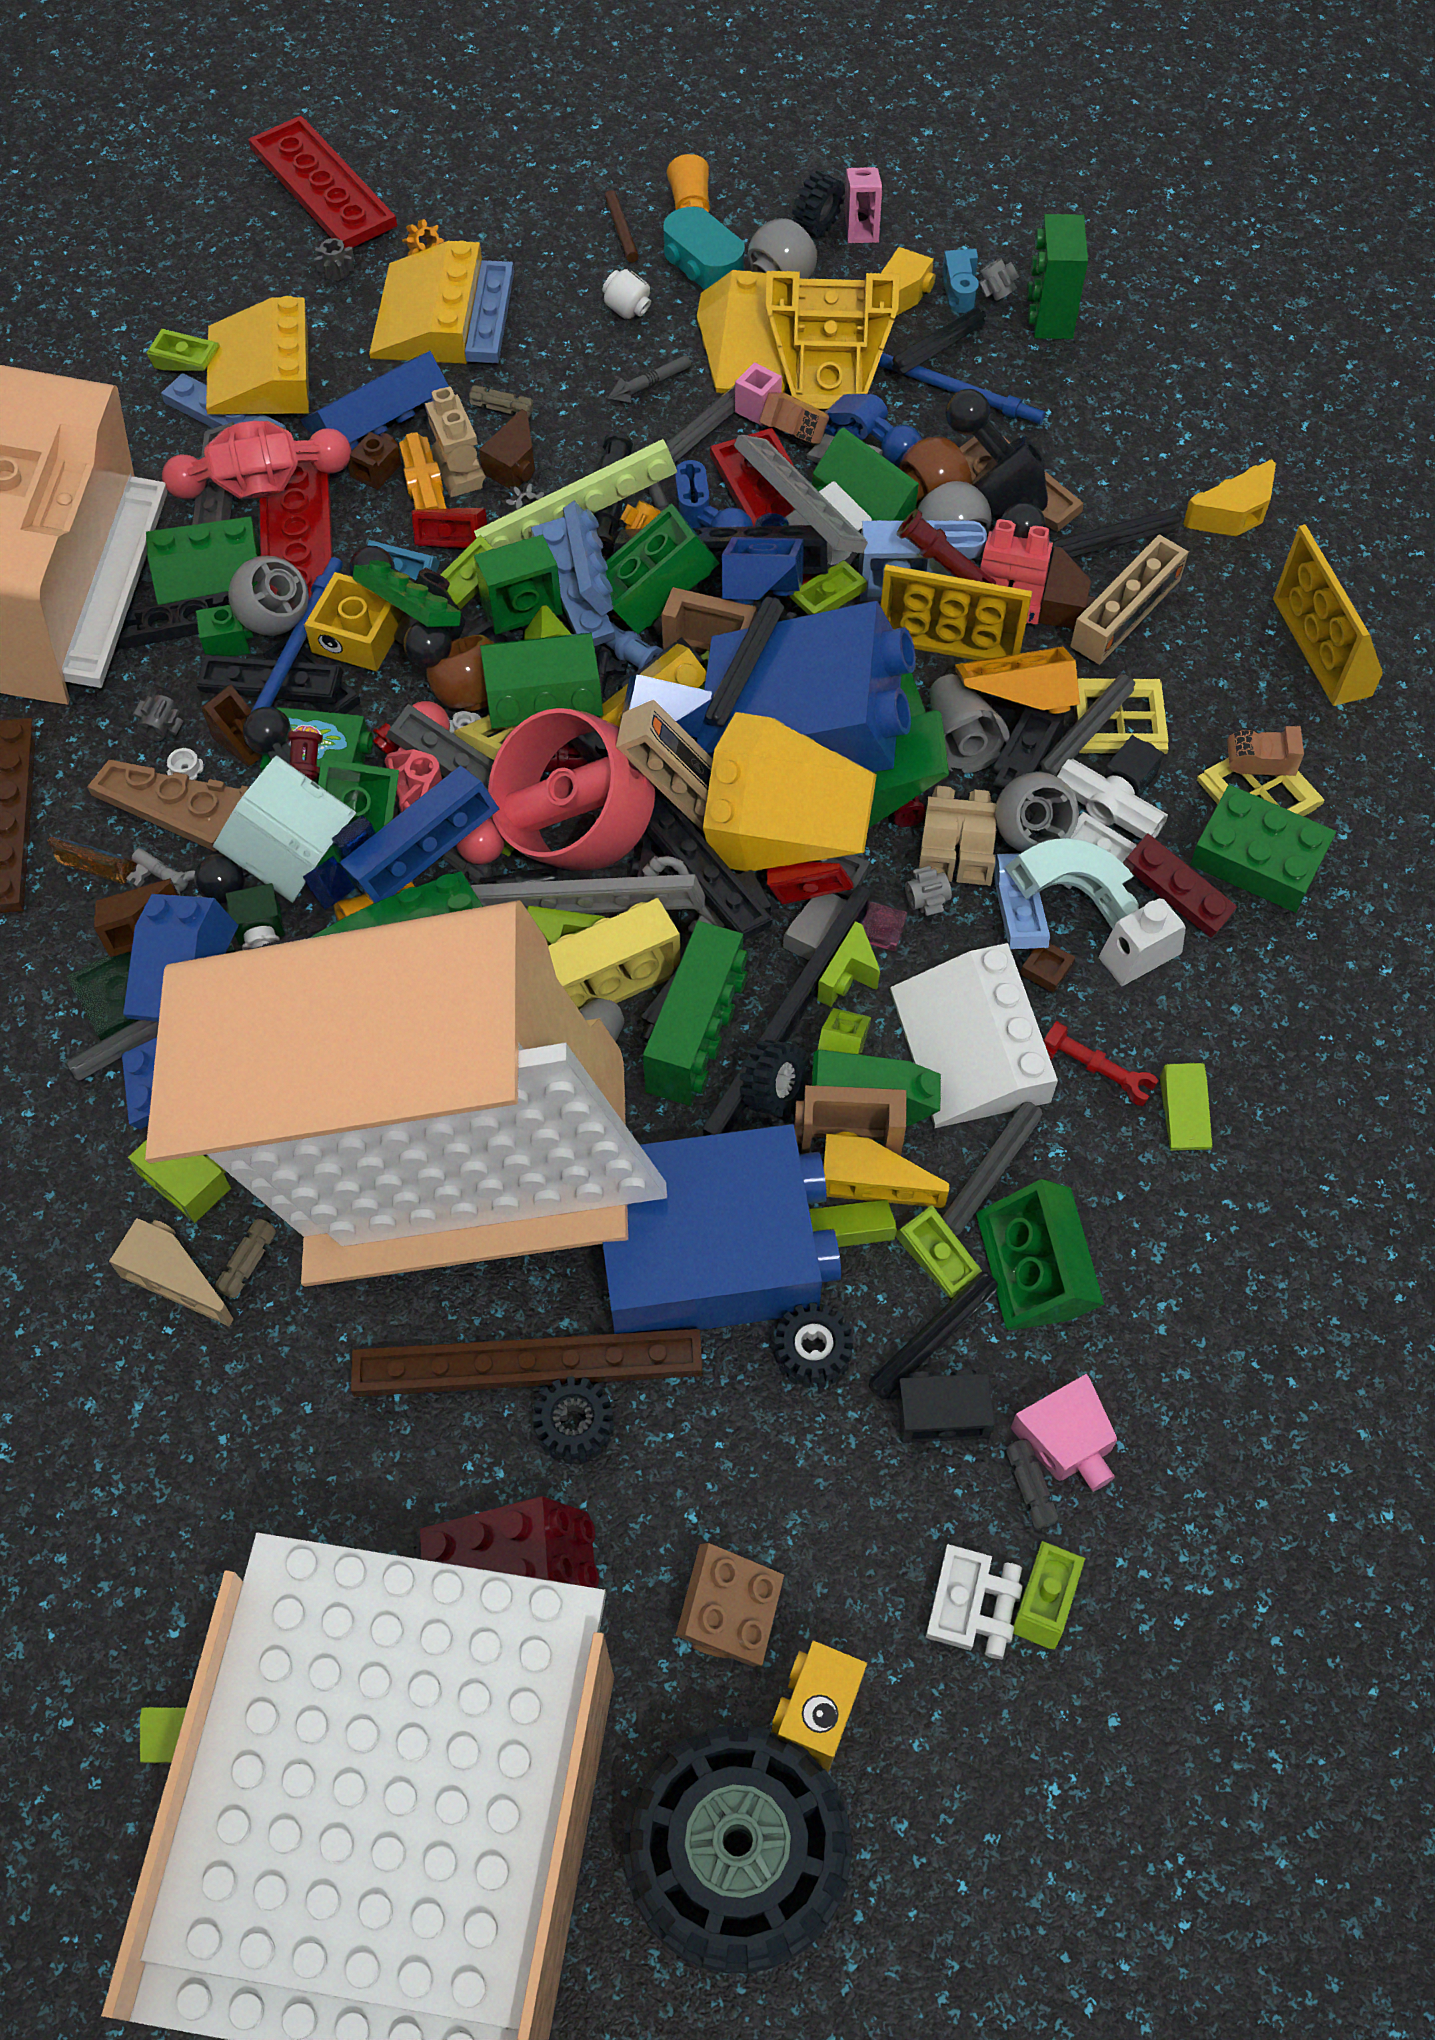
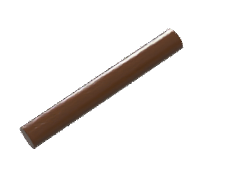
M609 190L605 193V200L628 262H635L639 258L636 246L617 194L614 190Z

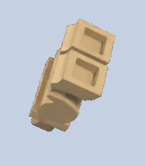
M451 387L434 390L431 392L433 401L425 403L429 424L436 438V442L432 445L431 450L434 461L438 463L441 477L451 498L482 489L486 476L474 445L478 444L477 436L458 394H454Z
M936 786L932 797L928 796L919 868L931 866L932 869H936L937 873L944 872L949 882H952L956 861L955 846H959L956 882L991 886L995 868V855H993L996 835V803H991L990 792L975 789L970 792L968 800L954 799L955 790L951 787Z

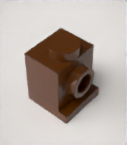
M369 432L354 450L351 449L350 461L348 463L350 477L378 490L401 465L399 449L395 439L387 433H382L378 436Z

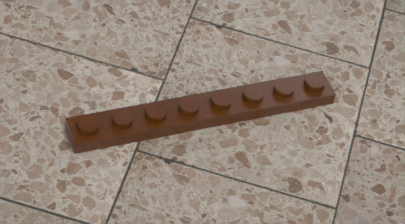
M700 1329L353 1349L351 1392L354 1397L547 1386L553 1385L552 1382L558 1379L561 1384L568 1383L567 1377L575 1376V1381L580 1383L582 1377L590 1379V1383L703 1376Z

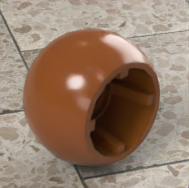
M927 437L917 441L906 451L899 465L900 470L919 483L917 508L928 493L942 484L952 481L972 484L971 471L966 458L959 447L945 437Z
M471 635L452 641L449 657L442 659L436 666L426 669L429 687L441 703L449 708H463L467 712L488 706L480 645L493 644L492 640L483 635Z

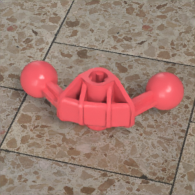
M247 421L232 425L221 431L206 445L204 449L205 457L199 460L187 454H180L170 458L163 467L162 481L165 482L166 489L171 495L183 500L199 496L206 487L207 479L210 478L214 483L239 499L261 498L283 491L293 475L298 462H311L317 470L328 474L343 470L350 461L351 446L348 439L341 432L331 428L318 430L309 440H293V436L288 430L269 421Z
M421 701L412 705L450 731L449 717L440 705L430 701ZM400 747L397 752L389 753L385 758L387 768L399 770L395 801L398 802L401 813L443 780L439 762L431 754L415 749L405 750ZM489 817L457 843L456 847L459 854L466 861L483 865L493 862L499 857L503 851L505 839L498 831L493 819Z

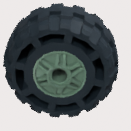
M724 1725L706 1729L705 1732L688 1739L684 1738L668 1749L667 1753L649 1769L639 1784L629 1807L624 1830L623 1859L627 1883L634 1903L649 1929L666 1947L682 1959L701 1968L721 1973L749 1974L772 1969L792 1960L810 1947L827 1928L838 1910L849 1879L852 1861L851 1830L847 1810L844 1807L837 1786L826 1769H823L809 1754V1751L791 1741L787 1744L778 1740V1735L772 1733L769 1729L751 1725L749 1727H728ZM742 1836L750 1843L751 1849L745 1855L738 1857L729 1854L724 1848V1844L730 1837Z

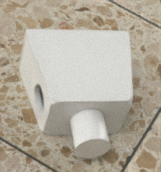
M1159 898L1155 901H1150L1144 907L1125 916L1115 924L1099 955V959L1122 987L1180 955L1183 951L1186 927L1164 899Z

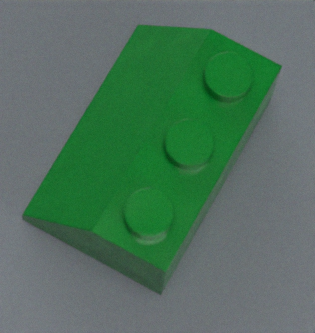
M841 428L814 470L812 486L819 492L834 481L872 518V521H904L911 512L916 510L919 483L847 429Z
M672 503L606 560L608 570L605 572L613 589L610 593L613 610L635 633L639 634L646 627L654 624L662 614L673 587L689 591L700 580L707 578L712 570L720 564L707 545Z
M251 516L146 531L147 556L158 605L226 592L229 590V584L235 571L246 561L261 556L260 544ZM257 581L252 583L253 590L256 584L258 583Z
M591 632L480 645L491 728L517 726L538 712L555 708L583 711L594 716L603 715L600 678Z
M321 759L318 785L357 813L321 858L308 881L340 886L356 885L339 862L393 820L399 770Z
M1040 1179L976 1212L992 1276L998 1283L996 1292L1006 1330L1012 1331L1070 1321L1104 1305L1070 1187Z

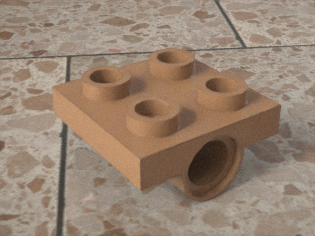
M700 1544L676 1636L692 1642V1647L702 1653L720 1658H732L752 1667L762 1666L784 1574L713 1544Z

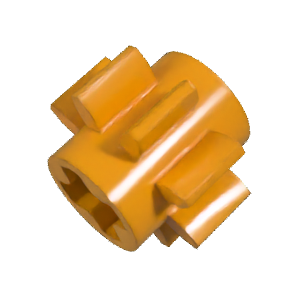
M425 219L418 220V229L413 224L407 225L406 229L409 235L407 238L402 239V242L407 244L410 249L408 256L444 242V239L439 238L436 232L439 226L427 227ZM420 236L423 239H427V245L419 243Z
M639 500L636 507L627 504L620 519L627 524L625 529H643L662 511Z

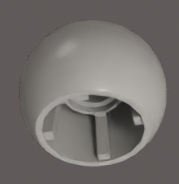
M778 218L766 222L753 235L748 247V261L751 272L798 271L800 272V279H809L816 267L817 250L809 234L798 223L790 219Z
M952 481L940 485L928 493L917 508L922 512L924 520L975 521L985 528L987 535L990 531L992 516L989 503L978 488L966 482Z
M263 555L246 561L235 571L229 584V603L233 614L244 627L261 635L275 636L290 631L304 617L308 608V587L303 575L292 563L276 556ZM257 581L258 583L256 584L253 590L252 583ZM269 584L278 589L277 595L271 591Z
M1045 772L1026 773L1014 778L1000 793L995 809L996 826L999 834L1007 844L1022 853L1048 840L1070 839L1076 829L1079 816L1078 802L1069 785L1062 779ZM1038 789L1045 791L1040 797L1034 796L1032 792ZM1033 803L1036 809L1035 816L1028 822L1025 817V810L1029 804ZM1030 830L1042 833L1037 837L1029 838V835L1032 834Z

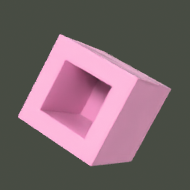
M754 362L735 382V412L763 426L764 424L760 423L759 420L768 392L782 393V376Z

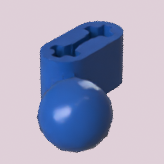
M873 394L842 395L824 412L829 415L825 429L828 435L835 436L843 427L860 440L872 434L882 443V456L898 468L906 451L917 441L922 440V436L915 428L908 425H896L893 427L885 420L888 417L885 403Z
M687 460L677 465L678 473L675 474L678 511L692 528L754 526L751 517L742 509L729 507L719 511L710 506L706 469L702 463L695 460ZM691 489H694L695 503H691Z

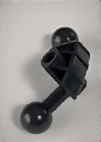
M963 389L956 392L949 399L946 406L945 415L949 426L959 434H973L993 457L974 479L972 485L978 488L987 499L991 515L1015 523V537L1028 538L1030 527L1035 525L1046 527L1045 517L1042 513L1048 504L1044 458L1027 436L1015 439L1010 444L1003 438L989 421L990 407L982 393L974 389Z
M378 546L360 548L352 556L349 566L351 577H353L354 565H369L371 560L387 562L391 564V569L400 572L395 569L391 555ZM428 568L420 570L416 580L409 577V580L427 586L428 591L433 595L446 598L448 604L460 611L447 592L450 583L446 578ZM403 612L394 637L399 643L404 645L408 658L414 664L424 668H432L442 659L449 657L452 641L460 638L465 626V620L461 614L459 626L427 627Z
M260 707L253 710L246 717L243 724V737L246 744L258 754L269 755L271 760L277 755L289 764L291 748L287 737L288 732L292 731L289 719L283 712L273 707ZM214 854L206 857L198 864L194 874V883L202 897L215 898L218 903H226V893L242 890L245 878L250 876L251 873L225 855Z

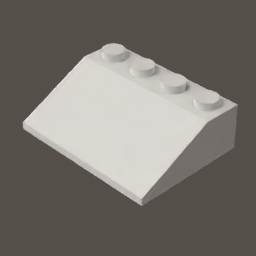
M1008 943L969 951L890 987V993L913 1063L941 1074V1108L939 1112L931 1115L934 1128L1019 1110L1025 1102H1031L1035 1106L1051 1103L1058 1079Z

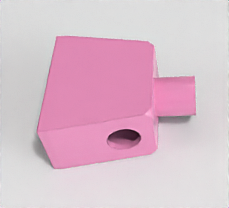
M878 168L846 169L844 207L848 243L879 242L882 183ZM858 213H865L868 215V218L864 221H859Z
M1087 1374L1016 1413L1011 1429L1020 1440L1026 1439L1031 1443L1036 1458L1057 1480L1062 1481L1079 1471L1091 1490L1096 1491L1115 1478L1102 1457L1112 1451L1117 1442V1437Z

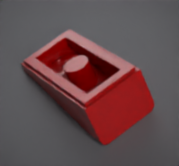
M485 508L418 509L411 511L414 544L419 546L467 548L477 538L474 531L487 525Z
M804 862L767 869V885L781 904L854 888L853 882L840 863Z

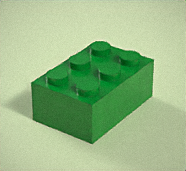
M1044 214L1042 228H1037L1035 234V249L1038 250V254L1032 255L1030 273L1034 278L1033 281H1028L1026 301L1032 302L1028 308V324H1033L1034 338L1073 339L1088 264L1084 215Z
M1229 784L1196 845L1190 866L1297 913L1337 831Z

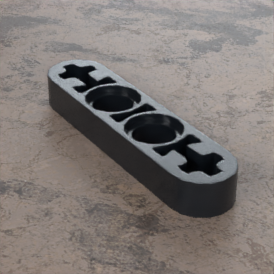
M228 591L128 611L116 647L129 649L199 634L197 620L189 621L186 620V617L190 613L196 612V610L230 605ZM155 620H168V623L164 627H151V624ZM143 624L144 629L141 630L139 625Z

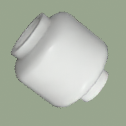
M623 269L620 272L615 270L603 285L602 292L605 293V304L623 319L633 318L636 314L641 317L651 304V300L648 298L650 286L630 269Z

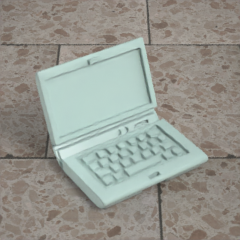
M276 755L239 800L213 844V848L250 872L264 884L272 883L277 893L293 903L321 858L330 849L357 812Z

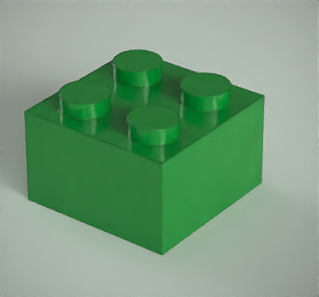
M543 534L474 555L481 605L495 635L529 625L544 605H547L556 616L563 614L558 565Z

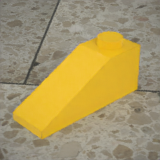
M898 247L881 272V274H900L899 308L896 316L916 306L925 293H930L936 275L932 273L933 258L902 247Z
M851 1132L826 1134L823 1168L827 1197L865 1201L888 1200V1203L927 1207L933 1205V1207L945 1208L949 1193V1183L870 1138L859 1137Z

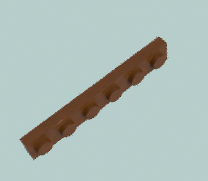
M32 718L0 720V913L24 911L36 725Z

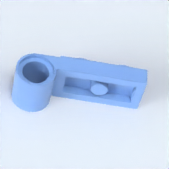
M1021 853L996 854L994 880L1010 949L1048 948L1050 934L1040 893L1038 892L1026 900L1005 869Z

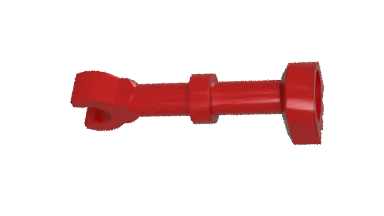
M1056 1020L1044 1039L1050 1060L1054 1058L1058 1050H1061L1087 1065L1085 1070L1092 1074H1095L1097 1071L1121 1085L1132 1103L1144 1106L1149 1096L1140 1091L1138 1086L1143 1085L1153 1091L1159 1081L1156 1076L1147 1072L1127 1071L1105 1058L1106 1053L1097 1049L1094 1052L1068 1037V1027Z

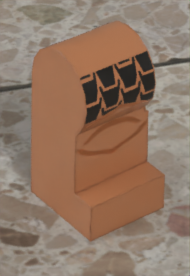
M768 392L759 422L769 427L778 428L786 433L794 434L805 441L820 444L829 415L786 393Z
M1285 726L1283 732L1257 733L1251 730H1242L1233 733L1227 739L1230 769L1239 774L1296 776L1304 756L1301 726Z

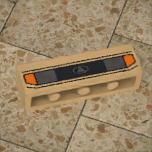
M1159 534L1077 618L1070 647L1100 665L1181 580L1189 551Z
M654 699L623 712L616 748L704 832L703 823L713 761L711 756Z

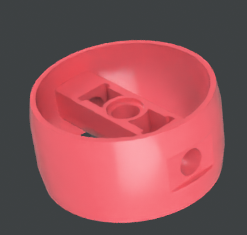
M555 708L530 716L508 735L494 759L489 777L488 792L499 807V810L492 815L493 821L502 837L511 846L529 858L566 870L590 871L601 869L617 862L638 843L649 824L653 812L655 785L616 748L620 727L587 712ZM598 732L608 751L607 757L572 770L565 767L558 768L546 780L540 782L547 764L561 747L580 735ZM604 806L594 825L578 841L557 851H551L548 848L539 829Z

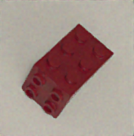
M544 1496L420 1528L421 1560L597 1588L599 1584V1574L594 1564L593 1551L595 1527L589 1514L586 1511Z

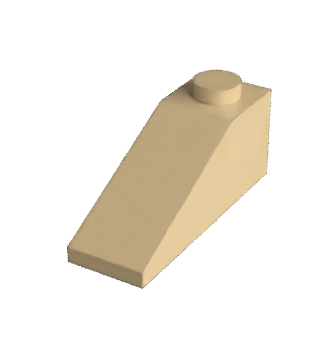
M136 1218L109 1261L118 1275L125 1280L230 1327L234 1320L176 1239V1232L160 1221L154 1220L152 1224Z

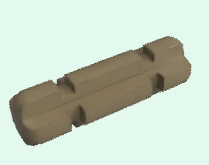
M478 385L472 386L469 393V401L473 406L483 408L486 405L487 409L511 415L513 412L517 414L523 409L527 411L528 418L533 412V400L528 397L519 396V398H516L515 394L495 389H489L488 392L486 387Z
M254 1220L247 1231L250 1236L242 1239L226 1265L229 1270L227 1272L223 1271L215 1283V1287L221 1294L230 1298H235L239 1295L245 1285L242 1283V1280L249 1278L265 1252L263 1246L269 1245L276 1234L274 1226L265 1220Z

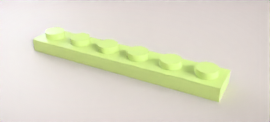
M664 439L491 522L475 530L474 533L476 537L482 535L494 549L523 539L532 538L531 527L565 517L563 508L574 500L583 510L589 509L592 513H595L678 472Z

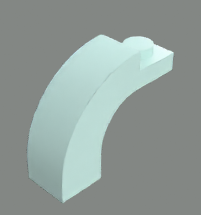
M1069 838L1048 840L1019 854L1005 867L1026 900L1041 890L1056 884H1067L1081 889L1092 898L1112 929L1120 919L1139 909L1136 898L1127 892L1123 886L1124 883L1134 877L1129 869L1113 854L1087 841Z

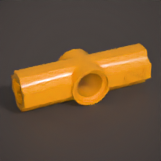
M418 432L407 434L404 440L399 442L405 466L403 471L410 499L414 500L415 510L447 509L443 497L444 490L437 461L434 462L428 438L419 435Z

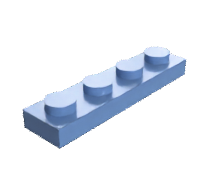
M481 261L465 348L467 362L499 363L514 277L513 262Z
M184 373L161 392L165 404L212 428L231 422L238 424L247 421H269L286 429L284 424L264 414H207V385Z
M574 500L565 506L563 510L579 591L584 599L603 616L613 609L610 595L613 589L605 572L608 570V566L601 553L603 543L597 534L599 524L589 509L583 510Z
M565 517L531 527L532 537L543 534L556 560L562 607L574 634L591 632L594 646L614 640L615 631L607 613L601 616L580 594Z

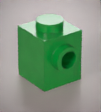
M230 605L196 610L199 638L205 654L231 657L250 654L248 639L254 638V632L244 627L237 620Z

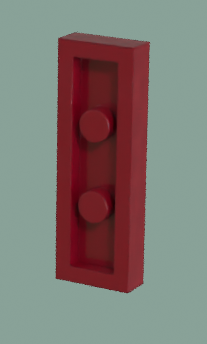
M1149 833L1145 835L1122 862L1133 875L1210 938L1218 932L1238 907Z

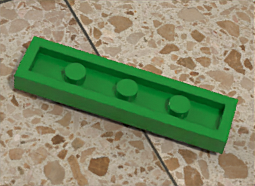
M371 560L369 565H354L353 580L425 626H459L461 611L448 604L446 598L430 593L427 586L409 580V575L391 569V564L384 561Z

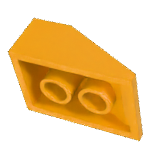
M1063 646L955 664L956 673L965 687L1040 710H1048V713L1052 714L1067 712L1070 710V706L1080 704L1076 660Z

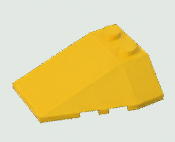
M732 270L701 292L697 311V323L701 330L704 349L707 352L708 365L716 393H726L754 362L782 376V393H785L789 387L765 307L766 273Z
M766 271L765 307L792 397L816 409L827 410L842 395L868 394L899 308L900 274L866 273L865 280L800 279V272Z
M735 712L714 749L703 823L706 842L730 869L746 872L864 853L877 774L841 754L816 743L810 737L785 726L784 723L775 718Z

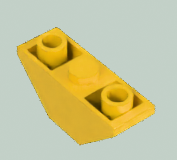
M1271 459L1259 466L1254 465L1246 472L1232 479H1226L1218 486L1204 493H1197L1188 502L1183 524L1189 529L1234 537L1262 524L1271 500L1276 463Z

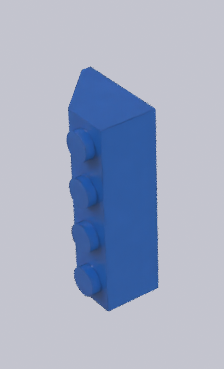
M428 351L300 420L312 435L324 428L338 430L348 439L351 449H354L359 444L358 438L369 432L379 435L387 431L385 423L394 418L397 423H401L414 416V407L422 403L425 407V403L433 401L431 392L449 387L431 351Z

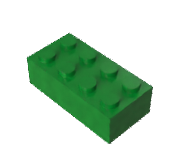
M697 921L643 1053L646 1093L688 1106H692L696 1093L703 1094L709 1078V1071L706 1070L709 1059L716 1060L722 1044V1037L719 1036L723 1025L729 1027L735 1010V1004L732 1003L735 993L741 994L747 981L748 971H745L744 968L748 958V951L743 950V933Z

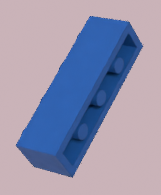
M460 765L339 863L360 891L373 903L379 902L395 895L496 813L499 807L483 783Z

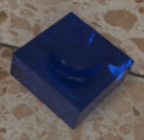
M361 815L351 824L344 826L331 839L343 860L376 832L372 824Z
M334 856L303 876V879L324 909L334 905L356 889Z

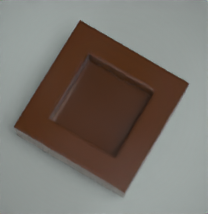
M1049 943L1048 948H1034L1023 964L1020 975L1055 993L1074 965L1076 957Z

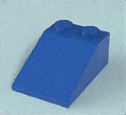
M151 894L134 929L123 1012L127 1019L159 1022L163 974L166 965L226 953L239 925L215 898Z

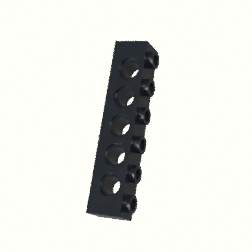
M811 525L693 528L720 563L712 570L709 576L722 575V554L732 537L804 539L803 574H828L832 560L831 545ZM621 529L614 542L615 553L642 529Z

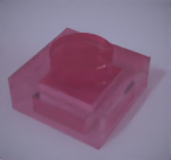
M870 902L863 922L869 943L896 951L908 912Z

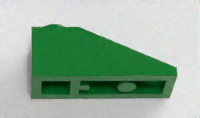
M817 1050L813 1054L812 1086L906 1090V1126L908 1127L940 1111V1073L905 1060L827 1050Z

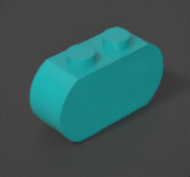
M683 207L673 211L666 217L663 225L664 255L671 264H675L691 281H695L706 290L732 270L744 271V241L704 208Z

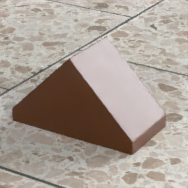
M230 684L204 704L201 709L212 739L249 767L263 755L253 751L244 740L243 724L251 709Z

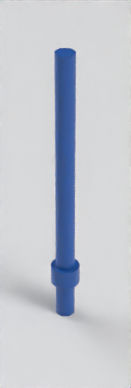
M882 353L878 366L893 371L891 366L894 356ZM919 365L903 374L952 393L963 389L977 390L986 397L989 406L1002 410V415L1016 419L1018 416L1041 425L1046 414L1045 411L1023 404V400L1011 395L1004 397Z
M330 558L323 574L316 577L311 587L312 595L308 602L307 611L292 631L251 712L260 707H271L307 637L304 626L305 622L334 572L340 573L343 567V562L340 559Z

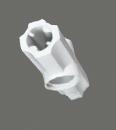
M1068 759L1057 776L1069 785L1077 801L1086 806L1088 814L1104 825L1109 826L1116 823L1143 839L1147 833L1156 838L1166 823L1168 814L1137 797L1129 782L1119 776L1112 775L1105 778L1074 759Z

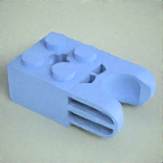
M925 520L936 530L941 528L947 536L946 540L969 560L980 556L987 541V533L980 523L975 521ZM862 521L861 534L867 539L868 544L864 553L859 555L858 573L867 580L866 591L860 594V601H881L886 564L954 576L933 558H923L919 554L920 550L906 538L900 539L896 535L903 521Z

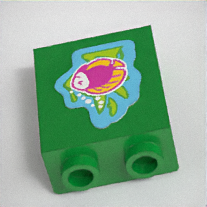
M277 707L289 719L292 731H308L323 736V743L318 745V767L321 766V759L365 765V755L370 754L372 751L373 734L367 730L364 716ZM303 747V757H302V759H303L304 761H305V750H306L305 747ZM263 755L260 765L261 772L271 761L269 755Z

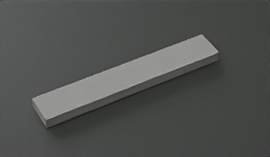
M738 435L734 447L835 550L864 553L868 544L867 539L766 439Z
M695 874L471 885L483 907L520 900L526 909L530 905L578 913L626 912L637 903L649 902L655 898H659L665 910L704 908L705 894Z

